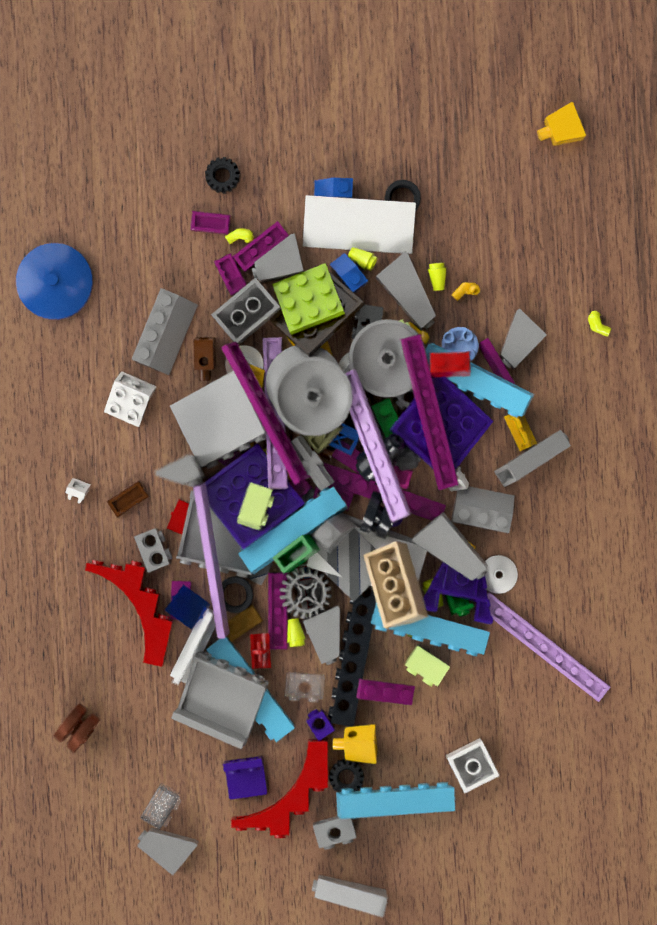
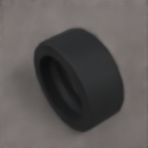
M408 180L393 182L386 190L385 201H392L391 197L396 189L407 188L414 195L413 203H416V212L421 201L418 187Z
M229 577L222 581L223 594L226 587L233 583L242 585L246 590V599L239 606H232L224 599L227 612L239 613L247 609L252 603L254 596L253 588L242 577Z

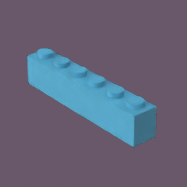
M434 343L428 344L426 358L429 369L430 353L451 352ZM470 362L471 376L446 377L449 381L456 383V387L460 390H469L474 393L473 396L481 400L485 398L491 401L490 404L498 409L503 407L508 410V414L517 418L518 416L522 417L525 415L535 395Z
M334 487L325 488L319 493L320 496L315 500L311 498L305 502V507L292 513L288 519L278 524L244 551L241 549V552L238 554L251 573H257L274 561L273 557L301 535H311L328 519L348 509Z
M376 602L371 624L376 625L375 629L386 632L387 629L383 626ZM431 615L411 624L388 628L394 630L393 634L405 637V633L410 634L412 639L421 642L425 638L431 640L430 644L440 647L442 643L449 645L448 649L458 652L460 648L467 650L466 654L477 656L478 653L484 655L490 635L488 631Z
M228 637L217 640L206 649L212 655L211 657L226 660L229 662V665L242 667L248 673L256 674ZM266 689L255 720L259 725H264L266 728L264 732L270 740L274 739L277 742L292 731L295 725L268 689Z
M438 782L437 786H429L428 783L418 784V787L399 785V788L391 789V786H380L379 790H372V787H362L361 791L345 788L342 789V792H336L337 816L340 819L455 811L454 787L448 785V782Z

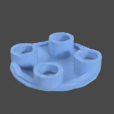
M456 327L444 334L441 347L450 352H469L471 362L478 353L479 343L476 335L471 330L465 327Z

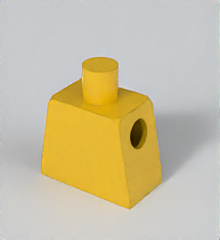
M573 102L547 116L544 120L546 127L537 130L540 141L550 138L554 146L581 141L586 136Z
M375 725L345 728L344 738H333V750H344L345 759L348 761L376 764L378 747Z

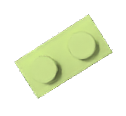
M250 483L237 523L260 530L261 525L265 526L268 515L265 514L267 507L271 508L274 497L271 496L272 490Z
M418 645L415 646L404 663L409 673L414 676L418 673L424 677L422 681L431 687L433 684L438 686L450 668L448 664Z

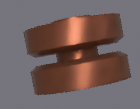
M81 703L72 710L53 735L59 742L65 741L71 735L72 737L67 742L66 747L73 753L82 744L84 745L101 720L93 713L83 721L82 719L87 713V708Z

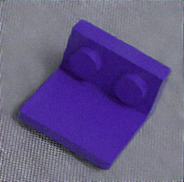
M262 756L224 761L223 769L226 772L230 800L267 794Z

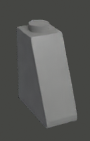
M295 233L289 235L254 262L255 268H252L253 276L260 283L304 272Z
M520 308L514 313L500 353L502 362L508 369L510 367L514 369L547 335Z
M340 513L328 519L315 532L314 537L316 542L331 554L356 525L343 513Z
M338 605L319 613V615H314L310 619L303 620L321 664L326 663V665H330L336 662V658L339 657L340 608Z
M150 828L148 832L144 830L138 837L140 842L137 846L170 874L174 875L197 847L199 841Z

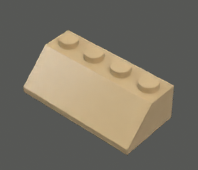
M396 541L363 555L385 629L411 624L428 617L406 543Z

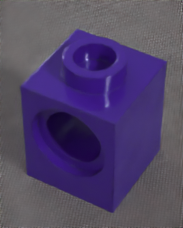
M315 709L308 714L309 718L306 719V722L318 741L335 731L333 724L323 709L319 711ZM317 718L325 721V725L322 728H317L314 725V721Z

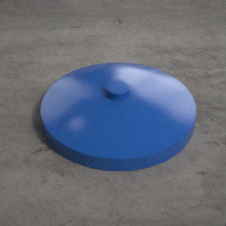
M49 243L36 247L24 257L17 270L16 287L23 304L35 315L49 320H61L75 315L86 305L93 289V275L87 260L77 250L65 244Z

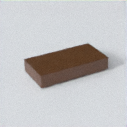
M137 481L108 500L107 503L118 518L150 496L140 481Z

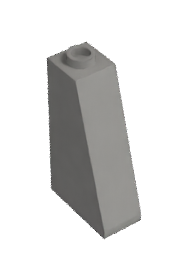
M405 251L376 276V279L420 330L423 328L427 330L435 323L433 319L436 315L412 261Z
M559 430L494 472L502 485L506 487L571 446L569 438Z
M444 512L412 538L416 544L470 580L480 579L487 573L488 564Z
M319 875L318 880L314 879L312 891L315 892L314 898L376 916H384L387 902L386 889Z

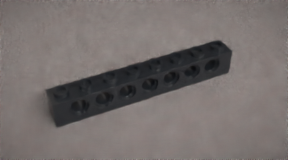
M369 586L371 588L369 596L360 595L355 601L350 598L349 604H353L352 612L348 611L346 618L349 628L348 631L344 630L342 642H346L345 649L340 650L339 661H342L341 669L337 668L335 679L338 680L337 688L333 687L331 697L335 701L334 706H330L328 718H331V723L354 727L359 701L356 698L359 679H363L373 628L371 620L377 602L372 586ZM359 605L367 607L368 610L365 615H359L356 612ZM355 624L363 625L364 631L361 634L353 632ZM358 643L360 650L357 653H352L349 650L350 644ZM354 662L357 668L355 671L349 672L345 668L346 664ZM344 681H351L353 687L351 690L346 691L342 688V683ZM341 700H347L349 707L342 710L339 708L338 703Z

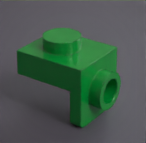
M445 595L452 616L457 614L459 617L466 616L474 608V604H469L467 599Z

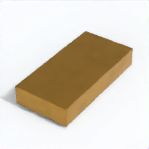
M251 605L228 621L230 633L227 637L231 642L263 621L254 605Z

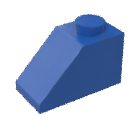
M353 178L315 180L314 196L352 198Z
M345 253L329 264L344 285L354 294L368 284L366 277Z

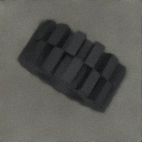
M217 157L216 160L210 161V165L208 164L207 170H205L208 186L217 193L222 192L223 194H226L228 191L231 192L233 188L235 189L240 181V172L237 164L230 158L226 159V157ZM221 168L227 169L230 172V178L226 182L217 181L215 178L217 170Z
M338 760L336 764H333L329 773L330 785L337 792H342V789L345 788L359 791L364 781L362 767L355 761ZM341 771H352L354 780L350 784H343L339 780Z

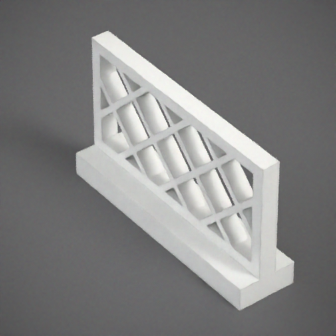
M205 606L170 676L174 677L173 683L177 685L181 681L187 682L194 663L193 656L198 652L204 651L216 627L213 610Z

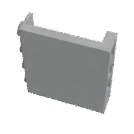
M234 371L170 405L200 468L207 467L210 469L218 465V460L222 458L227 460L234 456L233 452L240 450V452L251 447L250 443L254 441L258 443L267 438V432Z
M191 490L189 507L176 558L180 559L182 564L191 565V562L199 563L198 567L206 569L195 494ZM210 509L220 572L228 574L229 570L236 572V576L247 578L248 574L252 575V573L238 554L241 552V547Z
M198 652L192 658L194 663L178 708L173 712L171 719L242 749L247 744L269 681L264 680L265 678L261 675L248 673L242 667L229 665V662L226 660L215 659L207 652Z

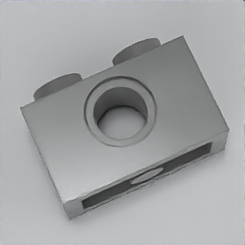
M338 816L313 822L319 848H324V850L331 849L340 842L342 844H349L356 838L352 818L340 819ZM338 828L341 833L335 837L330 834V830Z

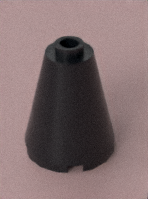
M390 434L382 440L394 468L405 448V443L401 436ZM364 450L355 458L357 460L356 469L368 482L371 480L376 482Z

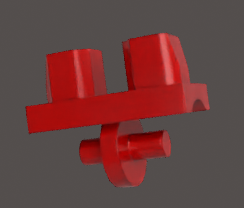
M269 633L250 634L252 669L271 668Z

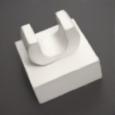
M457 467L455 470L459 485L449 487L451 492L468 489L469 482L465 478V474L460 471V467Z
M73 478L67 486L65 493L68 494L69 500L75 496L78 498L77 503H81L89 492L91 484Z

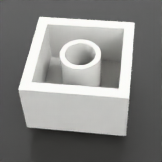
M480 738L446 755L464 793L499 776Z

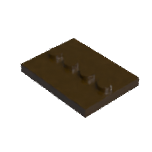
M331 273L330 276L345 312L344 315L293 335L289 332L281 309L270 318L271 323L309 357L364 306V302Z

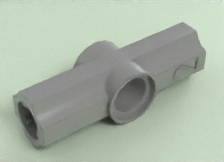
M299 435L293 439L291 444L307 474L311 476L318 489L322 491L334 483V480L324 468L323 462L316 452L312 451L304 437Z

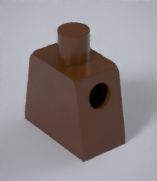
M196 337L193 339L194 370H199V381H211V370L215 369V337ZM202 357L208 359L207 364L202 363Z

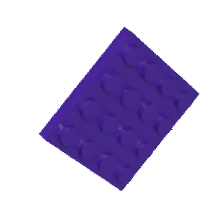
M432 377L453 465L456 470L493 423V420L446 377ZM414 398L390 428V431L401 436L405 445L433 469Z
M258 444L206 481L210 509L243 551L305 504L288 482V489H271V496L274 497L271 508L267 507L265 514L268 515L265 526L261 525L260 530L237 523L249 484L253 483L268 488L267 455Z

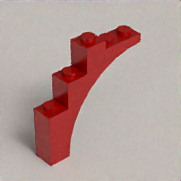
M98 560L86 563L85 571L98 574L111 581L132 602L140 617L144 631L145 652L143 663L163 667L174 620H170V616L159 614L158 617L155 616L160 594L156 593V589L145 587V590H142L146 567L142 566V562L133 560L131 564L126 563L125 570H122V566L111 564L110 567L104 566V562Z
M308 739L307 756L303 769L287 794L275 804L262 811L232 817L231 828H236V831H246L247 828L265 831L266 828H270V835H274V838H286V835L290 834V812H293L294 815H304L305 812H309V788L317 792L328 788V739H321L319 741L318 739Z

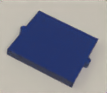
M183 584L176 595L172 596V600L165 608V611L192 630L199 619L203 618V614L210 606V603Z

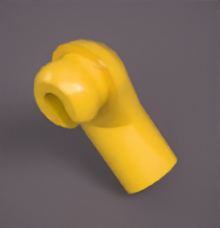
M463 282L451 296L456 301H459L464 294L478 295L480 287L476 283Z

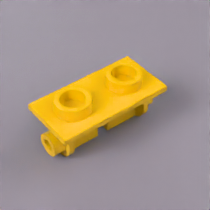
M510 414L504 416L519 451L537 444L525 416H518V418Z

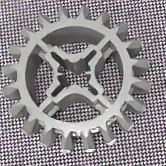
M300 567L299 574L296 570H293L292 574L294 577L287 574L286 577L289 582L283 580L282 584L286 585V588H280L281 592H285V595H281L280 599L287 600L282 605L284 607L290 605L287 612L290 613L294 610L293 616L297 617L300 613L301 619H304L306 614L309 619L312 618V612L315 616L319 615L317 609L324 612L325 608L322 605H329L325 598H331L332 596L331 594H326V591H330L331 587H325L329 582L328 579L322 581L325 575L321 573L317 576L318 570L316 569L311 574V568L309 567L306 568V572L303 567ZM302 577H310L313 579V581L307 584L306 586H304L302 583H299L297 580ZM293 585L297 590V596L294 601L291 596ZM317 585L320 589V596L318 600L314 595V590L317 588ZM302 589L309 590V592H307L309 593V597L302 596ZM305 600L314 605L308 609L298 607Z

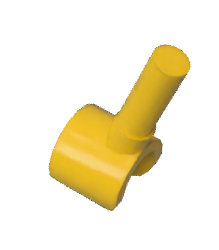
M408 322L412 329L421 334L423 344L426 345L429 340L428 333L421 331L413 323Z

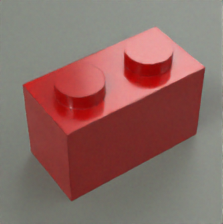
M430 353L431 376H471L470 353Z

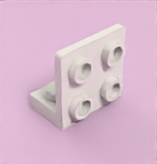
M121 371L113 383L104 412L139 427L148 401L154 394L157 386Z

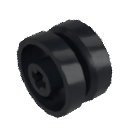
M373 491L360 531L370 533L376 523L378 524L375 532L376 536L386 539L388 530L392 527L393 522H391L386 506H381L383 500L381 493Z

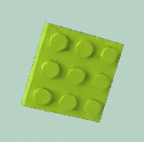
M326 263L272 284L291 335L345 314Z

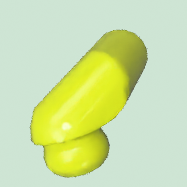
M237 228L225 236L229 244L238 239L245 240L246 243L254 240L253 232L243 228Z
M592 311L588 316L591 330L608 337L611 328L602 325L598 311Z

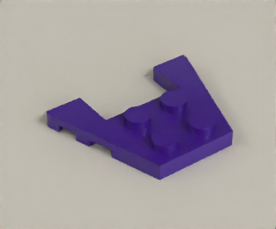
M442 561L423 597L426 610L437 611L441 593L477 602L474 621L489 625L493 623V617L490 613V600L486 591L485 575L480 579L470 580Z

